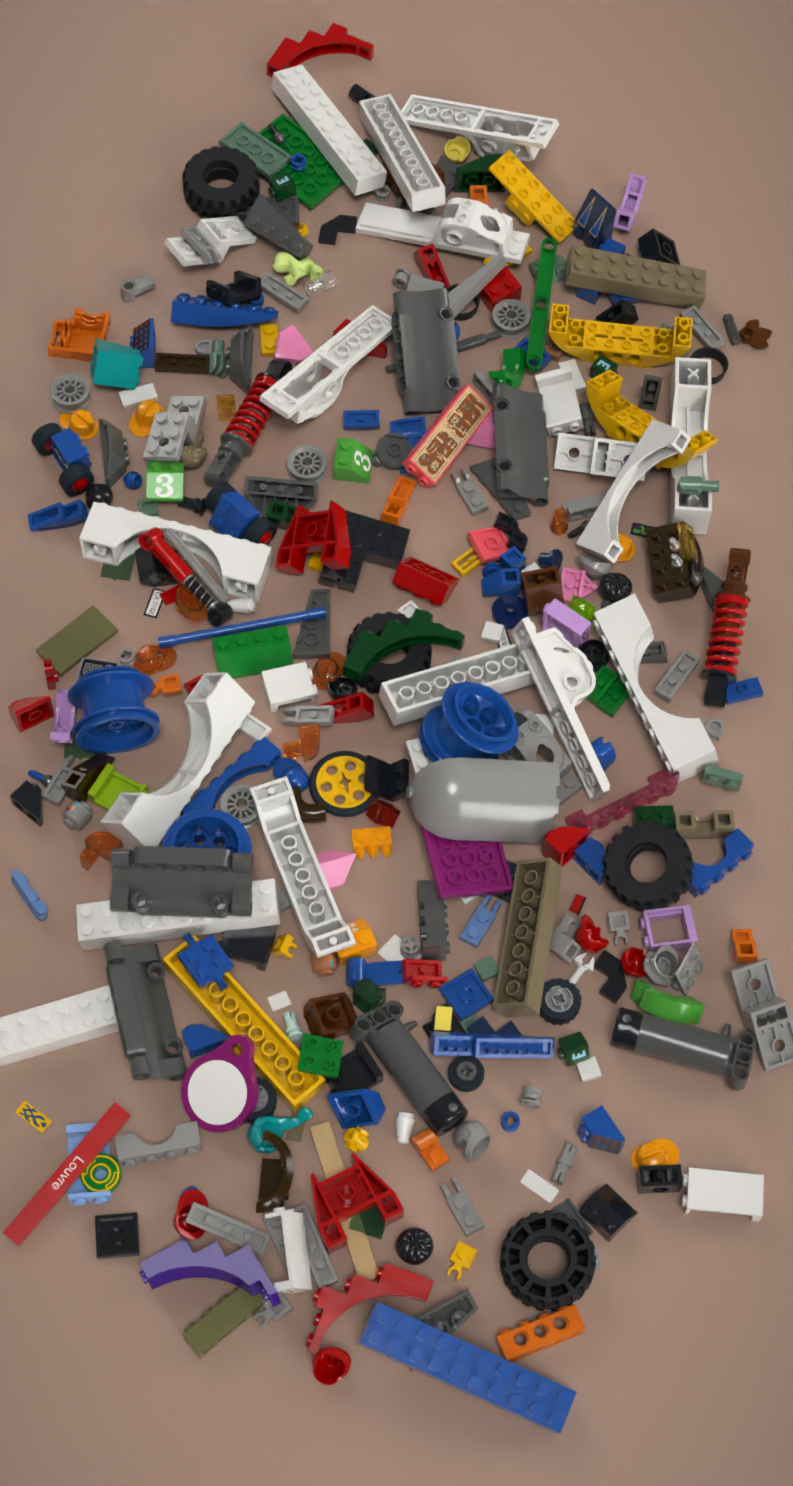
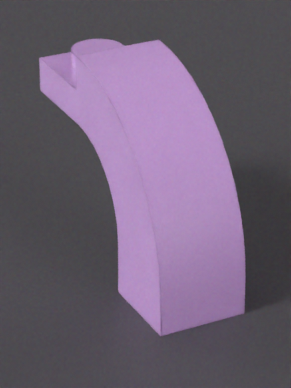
M633 172L630 173L625 195L620 208L617 210L613 227L626 231L631 230L644 195L647 176Z
M58 689L56 692L55 723L50 732V740H53V743H73L74 740L73 728L77 719V707L73 706L68 700L67 695L70 689Z

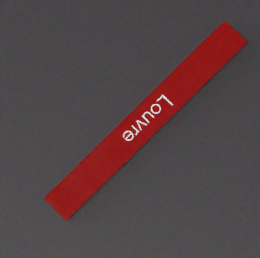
M115 1102L3 1233L20 1247L128 1121L131 1115Z

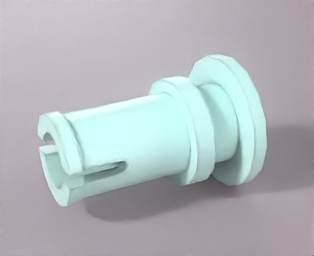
M288 1011L283 1014L287 1028L286 1035L293 1044L301 1042L303 1032L301 1027L298 1026L296 1013L291 1011L290 1016Z

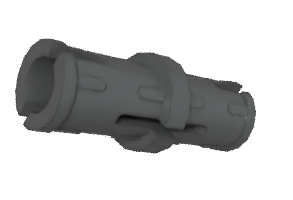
M583 402L579 407L585 436H589L590 433V437H595V418L591 413L590 403L586 402L587 407H585V402Z

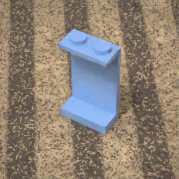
M97 1123L66 1125L68 1156ZM110 1142L99 1154L105 1153L110 1155ZM99 1170L96 1172L95 1177L97 1179H104L107 1172ZM79 1177L69 1188L68 1200L74 1206H84L89 1202L106 1204L107 1201H112L111 1191L88 1192L83 1187Z

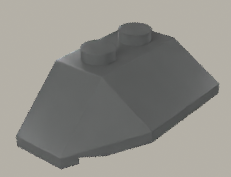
M253 326L240 330L231 339L230 347H227V358H230V362H226V373L230 374V380L246 395L251 389Z
M99 419L105 482L111 488L127 472L126 465L129 464L128 453L125 454L124 452L125 449H128L127 438L123 439L122 431L104 419Z
M245 476L244 495L261 514H267L271 499L291 504L296 508L298 505H301L308 509L317 501L319 483Z

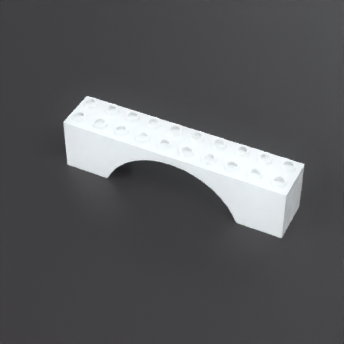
M675 357L670 380V425L682 429L688 436L693 437L703 430L707 431L711 395V359ZM707 451L684 465L670 468V524L682 521L683 525L693 534L706 535L712 514V492L702 491L700 495L680 494L677 492V484L681 476H700L703 480H709Z
M93 502L79 537L83 558L119 566L141 547L138 542L139 536L153 527L159 528L164 534V540L172 548H175L165 536V532L172 528L194 555L203 559L213 568L220 579L223 591L227 595L237 598L249 595L254 597L256 603H259L272 568L271 547L262 543H253L247 539L234 538L227 534H218L212 530H203L192 525L187 526L176 521H167L157 516L152 517L141 512H132L122 507L117 508L106 503Z
M635 593L594 612L595 620H593V623L596 627V632L608 650L615 669L617 668L622 683L625 684L630 699L633 700L638 715H641L644 727L649 731L650 738L654 746L657 747L662 762H665L670 778H675L676 782L680 783L703 772L706 765L710 767L718 765L716 749L700 718H683L661 710L645 696L639 686L638 675L641 659L649 644L654 640L651 624Z
M227 672L204 673L184 701L189 716L190 739L185 759L174 777L164 786L150 793L121 792L100 823L127 849L134 850L136 846H159L167 830L179 818L184 806L190 802L192 794L200 787L203 778L211 771L214 762L220 758L225 746L231 742V737L241 727L244 718L252 711L255 701Z

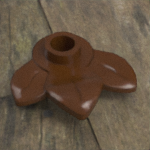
M758 319L748 321L745 327L739 331L741 342L750 344L757 349H765L769 346L766 340L770 338L772 330L759 327Z

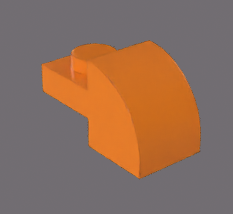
M732 929V956L734 963H752L757 961V949L755 940H753L752 929Z
M426 1128L411 1137L409 1142L419 1157L423 1158L431 1172L448 1163L450 1159L439 1144L437 1136L432 1130Z

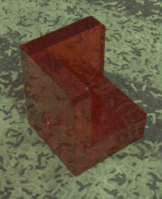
M373 798L366 816L374 823L393 828L401 811L391 803Z

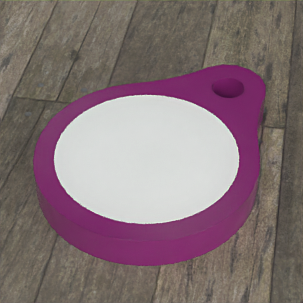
M243 1034L230 1036L218 1048L194 1061L184 1075L181 1097L185 1111L193 1122L197 1121L198 1126L207 1131L225 1132L234 1130L246 1123L256 1108L259 1094L254 1067L255 1048L252 1039ZM237 1044H240L242 1047L240 1055H237L234 1051V1047Z

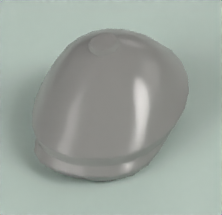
M589 554L577 556L582 568L594 580L603 578L611 571V562Z

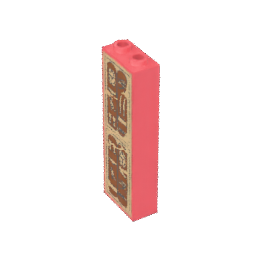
M469 384L463 386L457 391L401 464L408 473L418 479L422 486L429 488L435 485L493 408Z

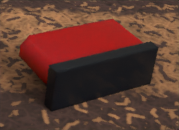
M576 894L570 911L577 913L579 916L586 897Z

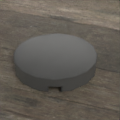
M388 433L378 441L376 455L383 465L390 468H400L403 466L401 463L411 452L412 445L405 436L398 433Z

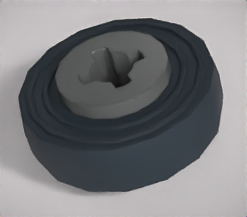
M458 1056L449 1066L448 1078L455 1089L462 1092H470L480 1087L484 1080L485 1071L482 1063L473 1056Z

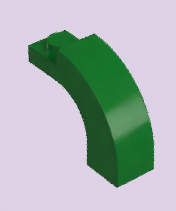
M521 348L503 349L502 370L489 371V379L494 380L495 383H506L513 388L518 387L525 373L526 350Z

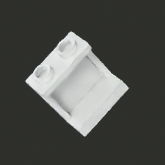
M306 662L261 671L262 683L271 713L277 712L280 705L310 699L311 703L315 702V696L318 695L316 684L312 685L313 673L311 668H307Z

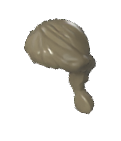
M203 422L200 423L195 444L183 446L178 462L184 463L186 468L197 467L202 463L204 456L207 455L206 449L201 446L204 437L202 431Z

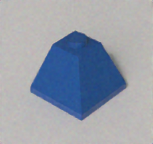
M368 1089L328 1093L327 1095L342 1129L377 1125L386 1110L379 1093Z

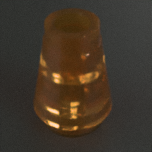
M564 508L555 509L550 525L555 535H563L568 530L566 510Z

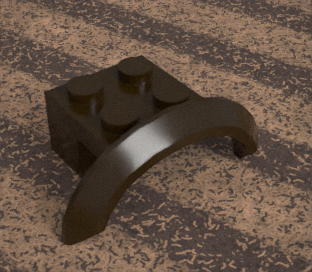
M267 1131L263 1133V1142L273 1145L278 1150L280 1159L262 1158L256 1213H264L277 1206L284 1207V1200H289V1190L294 1175L293 1159L287 1144L276 1134Z

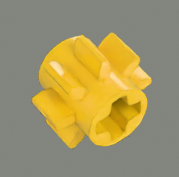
M359 1126L348 1129L344 1135V1140L346 1141L344 1146L354 1153L364 1151L369 1145V1139L367 1138L369 1133Z

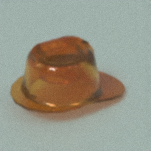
M187 585L179 586L176 591V610L186 618L194 620L204 619L207 615L205 605L199 602L200 599L198 597H194L192 591H188Z
M145 645L136 654V662L133 664V668L138 669L147 676L168 669L176 662V651L172 647L160 648L159 645Z
M330 652V658H319L312 669V684H316V687L320 690H328L329 680L332 682L336 676H343V664L346 658L337 652Z

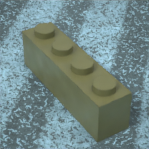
M236 1286L234 1293L230 1296L225 1295L218 1301L219 1305L213 1310L211 1308L202 1314L200 1321L196 1324L193 1322L185 1328L184 1340L201 1359L263 1307L265 1300L261 1293L253 1297L242 1288Z

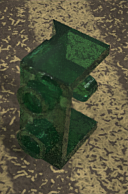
M369 978L359 979L352 988L353 1005L364 1014L386 1003L387 988H379Z

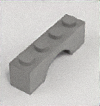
M197 1121L176 1125L172 1137L158 1145H150L141 1141L136 1133L114 1136L119 1165L125 1168L133 1167L136 1163L141 1162L151 1164L156 1162L157 1159L162 1158L172 1160L177 1158L178 1155L183 1154L193 1156L202 1151Z

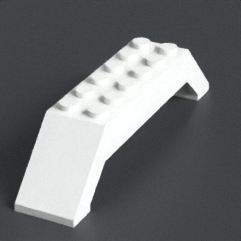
M287 776L250 788L266 847L305 943L317 958L356 945L349 925L347 926L340 915L301 821L294 793Z

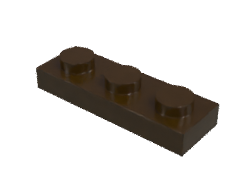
M156 353L155 371L208 374L209 355Z

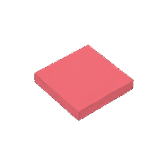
M495 527L468 531L467 537L482 564L499 561L500 555L510 549L506 547L508 539L504 532Z

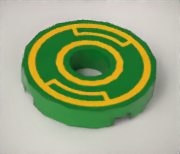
M105 1153L98 1154L80 1175L81 1183L88 1192L111 1191L112 1193L119 1186L122 1179L121 1167L118 1161L113 1156ZM104 1170L107 1172V1175L104 1179H97L95 1177L96 1172Z

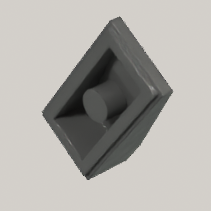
M665 642L650 643L644 652L640 664L668 663Z

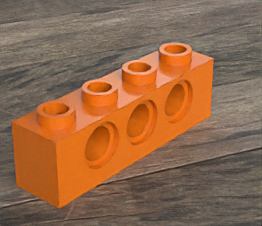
M576 1305L561 1307L557 1309L558 1312L551 1315L549 1312L541 1314L537 1317L538 1320L530 1322V1320L518 1324L516 1329L510 1330V1328L500 1331L499 1335L496 1336L495 1342L502 1358L515 1362L584 1334L586 1328ZM561 1321L564 1323L565 1328L557 1329L553 1323ZM542 1329L545 1332V1336L537 1337L534 1334V1330ZM518 1336L523 1337L526 1343L524 1345H517L514 1338Z

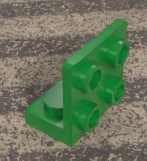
M303 1033L299 1045L300 1056L297 1070L299 1072L337 1079L343 1041Z

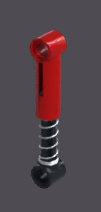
M153 527L139 536L138 542L141 548L150 551L180 585H187L188 591H192L194 597H198L200 599L199 602L205 605V609L208 611V621L213 626H220L232 618L233 610L231 606L225 602L221 603L214 600V596L211 597L207 593L208 590H204L201 586L202 584L195 580L196 577L193 578L195 572L164 540V534L159 528Z

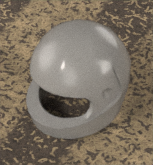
M477 1120L461 1122L454 1133L457 1147L459 1149L466 1147L465 1158L470 1162L477 1160L484 1153L491 1140L486 1127Z

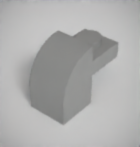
M567 913L560 921L557 929L553 928L550 949L561 959L571 964L582 948L572 939L581 924Z

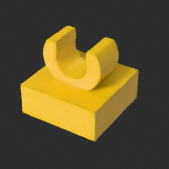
M289 934L279 936L270 953L276 957L283 955L287 959L292 958L293 955L288 952V949H297V945L292 943L294 937Z

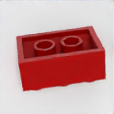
M410 556L399 562L392 583L396 584L397 588L401 590H409L413 592L414 596L429 599L430 603L439 606L448 601L460 579Z

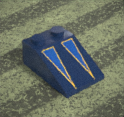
M592 188L574 220V235L580 238L587 247L599 249L601 243H605L607 238H612L616 209Z

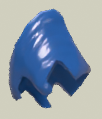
M599 737L590 743L603 771H606L614 763L616 754L612 743H603L604 737Z

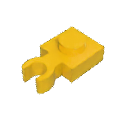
M458 1241L449 1259V1262L454 1265L449 1268L447 1277L450 1276L451 1272L455 1271L458 1273L456 1282H458L461 1278L462 1268L467 1271L469 1270L478 1250Z

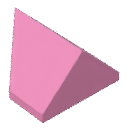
M493 411L490 412L467 444L495 450Z
M329 850L316 854L330 890L344 886L356 853Z

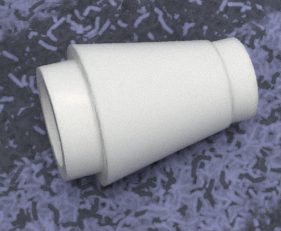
M249 595L227 601L233 612L246 614L255 612V599Z
M399 1112L398 1117L395 1118L397 1143L409 1144L416 1120L414 1119V1114Z

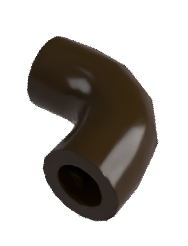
M291 786L301 821L304 823L326 822L324 803H306L302 799L300 788Z

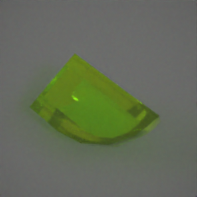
M573 596L570 602V609L592 623L595 620L594 612L597 609L591 603Z

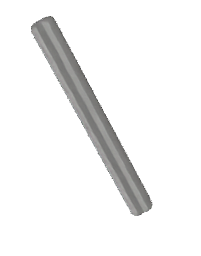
M172 528L166 531L165 536L218 601L221 603L229 601L228 595Z

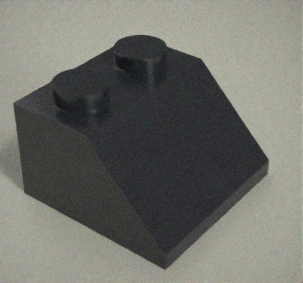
M654 228L638 238L639 251L642 258L680 265L674 240Z
M141 547L135 551L140 583L151 587L179 584L150 551H146Z
M608 1184L594 1192L581 1205L579 1210L582 1217L608 1242L637 1215V1212Z

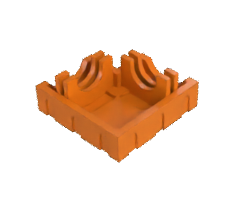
M75 308L72 322L71 319H68V321L63 318V321L54 319L52 339L47 347L48 356L91 361L95 338L107 339L108 327L111 323L110 312L104 311L102 314L92 315L84 312L81 308ZM60 333L57 346H55L57 335Z

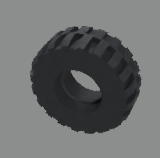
M214 146L210 149H203L187 162L183 170L182 181L185 201L194 212H197L203 218L237 216V211L247 212V206L252 207L254 199L259 196L258 168L255 162L249 159L246 153L240 152L239 149H232L228 146ZM218 179L234 182V184L225 188H215L208 185L210 182Z
M393 612L376 613L370 618L366 617L362 620V624H357L354 627L353 633L349 636L347 657L362 629L367 632H374L380 637L389 619L400 621L407 626L411 617L408 618L405 614H394ZM426 644L402 648L407 655L403 660L394 664L377 661L367 671L360 682L357 681V684L361 688L365 687L369 693L379 694L382 682L430 669L432 646Z
M648 820L647 823L637 821L634 822L635 825L632 827L628 825L623 827V832L619 835L616 833L612 837L613 842L607 845L605 849L607 854L603 857V873L611 891L623 904L628 907H634L638 911L666 908L673 901L677 903L680 900V895L682 893L686 894L689 889L688 884L693 879L694 861L685 839L674 828L671 829L663 822L657 824L654 820ZM646 850L660 851L665 856L667 862L664 873L652 882L637 881L632 876L630 870L633 859L639 853Z
M544 1211L541 1214L534 1212L529 1217H523L518 1220L517 1224L507 1232L500 1254L501 1274L511 1294L516 1299L518 1298L523 1301L522 1304L528 1307H536V1310L544 1311V1309L557 1311V1309L571 1306L574 1301L579 1300L592 1282L596 1265L595 1247L593 1241L588 1237L589 1233L585 1228L582 1229L577 1220L574 1218L571 1220L566 1217V1214L559 1212V1215L553 1214L552 1211ZM574 1235L576 1238L571 1240L570 1237ZM551 1242L559 1245L566 1252L568 1266L563 1275L553 1280H545L531 1272L528 1266V1255L535 1245Z

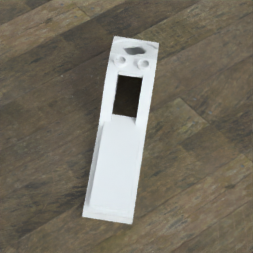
M412 94L401 110L409 125L464 135L473 143L475 151L480 157L496 153L505 154L510 150L520 161L534 160L539 150L546 148L559 126L557 119ZM483 124L485 126L486 131L480 129Z
M459 197L448 200L444 214L440 216L366 202L356 225V233L423 246L434 243L435 248L490 259L502 253L506 262L521 264L530 240L529 233L513 231L512 217L504 213L501 214L480 201Z
M374 305L370 306L261 394L260 401L286 419H291L297 424L304 422L306 419L318 417L338 398L343 386V380L349 369L393 333L392 317ZM323 365L332 370L331 374L318 382Z
M529 617L523 618L511 631V634L588 798L593 803L610 790V783L574 709L595 688L596 677L593 672L592 663L588 661L586 655L577 647H573L557 628L553 627L536 633V627ZM558 649L566 650L569 653L560 652Z

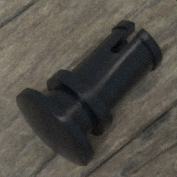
M183 496V502H178L179 507L192 509L193 512H199L200 516H203L207 509L204 504L205 498L201 500L200 498L193 499Z

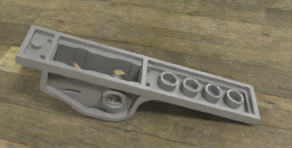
M456 655L445 664L460 660L462 658L459 655ZM523 707L514 713L519 729L517 743L511 750L501 753L505 760L537 761L536 752H538L549 762H557L560 786L556 787V798L560 799L559 806H561L583 788V785L570 772L572 762L559 746L548 727L531 710Z

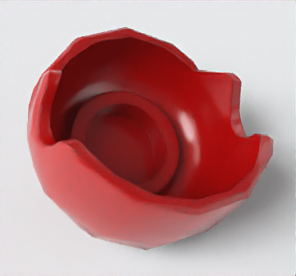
M631 947L624 951L620 963L626 975L633 978L647 976L643 968L644 950Z

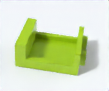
M107 763L87 795L89 802L108 811L121 792H150L148 784L143 783V785H140L115 771V766Z

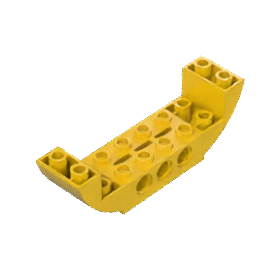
M552 303L549 325L551 339L559 348L579 358L580 361L595 362L601 354L618 365L650 368L651 366L670 363L675 360V357L683 356L691 348L693 318L675 316L673 329L572 319L568 318L569 305Z
M609 369L587 381V395L594 415L605 429L606 435L612 439L638 443L652 419L658 421L620 396L623 378ZM703 430L691 437L682 454L672 455L654 466L661 469L663 467L674 468L684 465L712 448L718 441V438Z

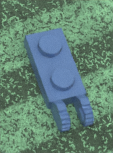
M18 869L11 872L12 884L36 919L45 921L48 915V908L45 902L39 900V895L35 889L31 890L25 874L21 875Z
M492 895L485 896L481 906H478L459 938L475 948L479 946L492 925L503 902L497 900L492 911L486 909Z

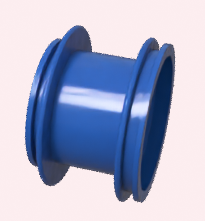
M108 666L82 675L70 688L67 695L69 702L83 711V718L73 728V735L79 748L96 754H115L132 751L152 742L159 735L160 718L157 713L145 708L144 700L154 689L153 680L138 669L128 666Z
M459 682L448 687L442 697V706L431 709L425 715L419 729L420 743L431 762L459 757L499 759V754L505 753L515 746L519 736L518 724L508 702L495 690L485 685L471 682Z
M215 809L195 810L181 816L167 830L162 843V847L228 849L232 853H252L250 836L243 824L234 816ZM198 841H203V842H204V844H202V845H197V844H195V843L198 842ZM217 843H223V844H224V845L221 846V847L215 846Z

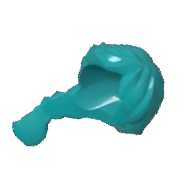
M304 1107L299 1110L298 1116L293 1118L288 1116L276 1117L274 1115L259 1116L248 1129V1141L257 1152L271 1154L277 1149L273 1145L263 1142L264 1131L272 1132L282 1139L285 1131L300 1126L301 1123L312 1118L313 1113L310 1108Z

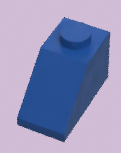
M590 837L574 850L573 860L599 886L603 883V857L605 856V850L598 840L595 841Z
M191 1024L182 1030V1038L190 1059L215 1050L228 1038L226 1034L203 1024Z

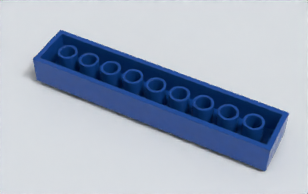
M379 1302L374 1303L357 1343L362 1347L555 1434H561L577 1393L570 1388Z

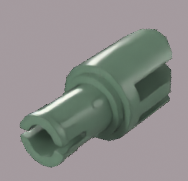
M215 339L213 341V352L209 355L208 372L224 378L226 376L227 355L224 353L225 342L224 340L221 341V339Z
M681 476L677 484V492L680 494L700 495L702 491H719V480H703L700 476Z

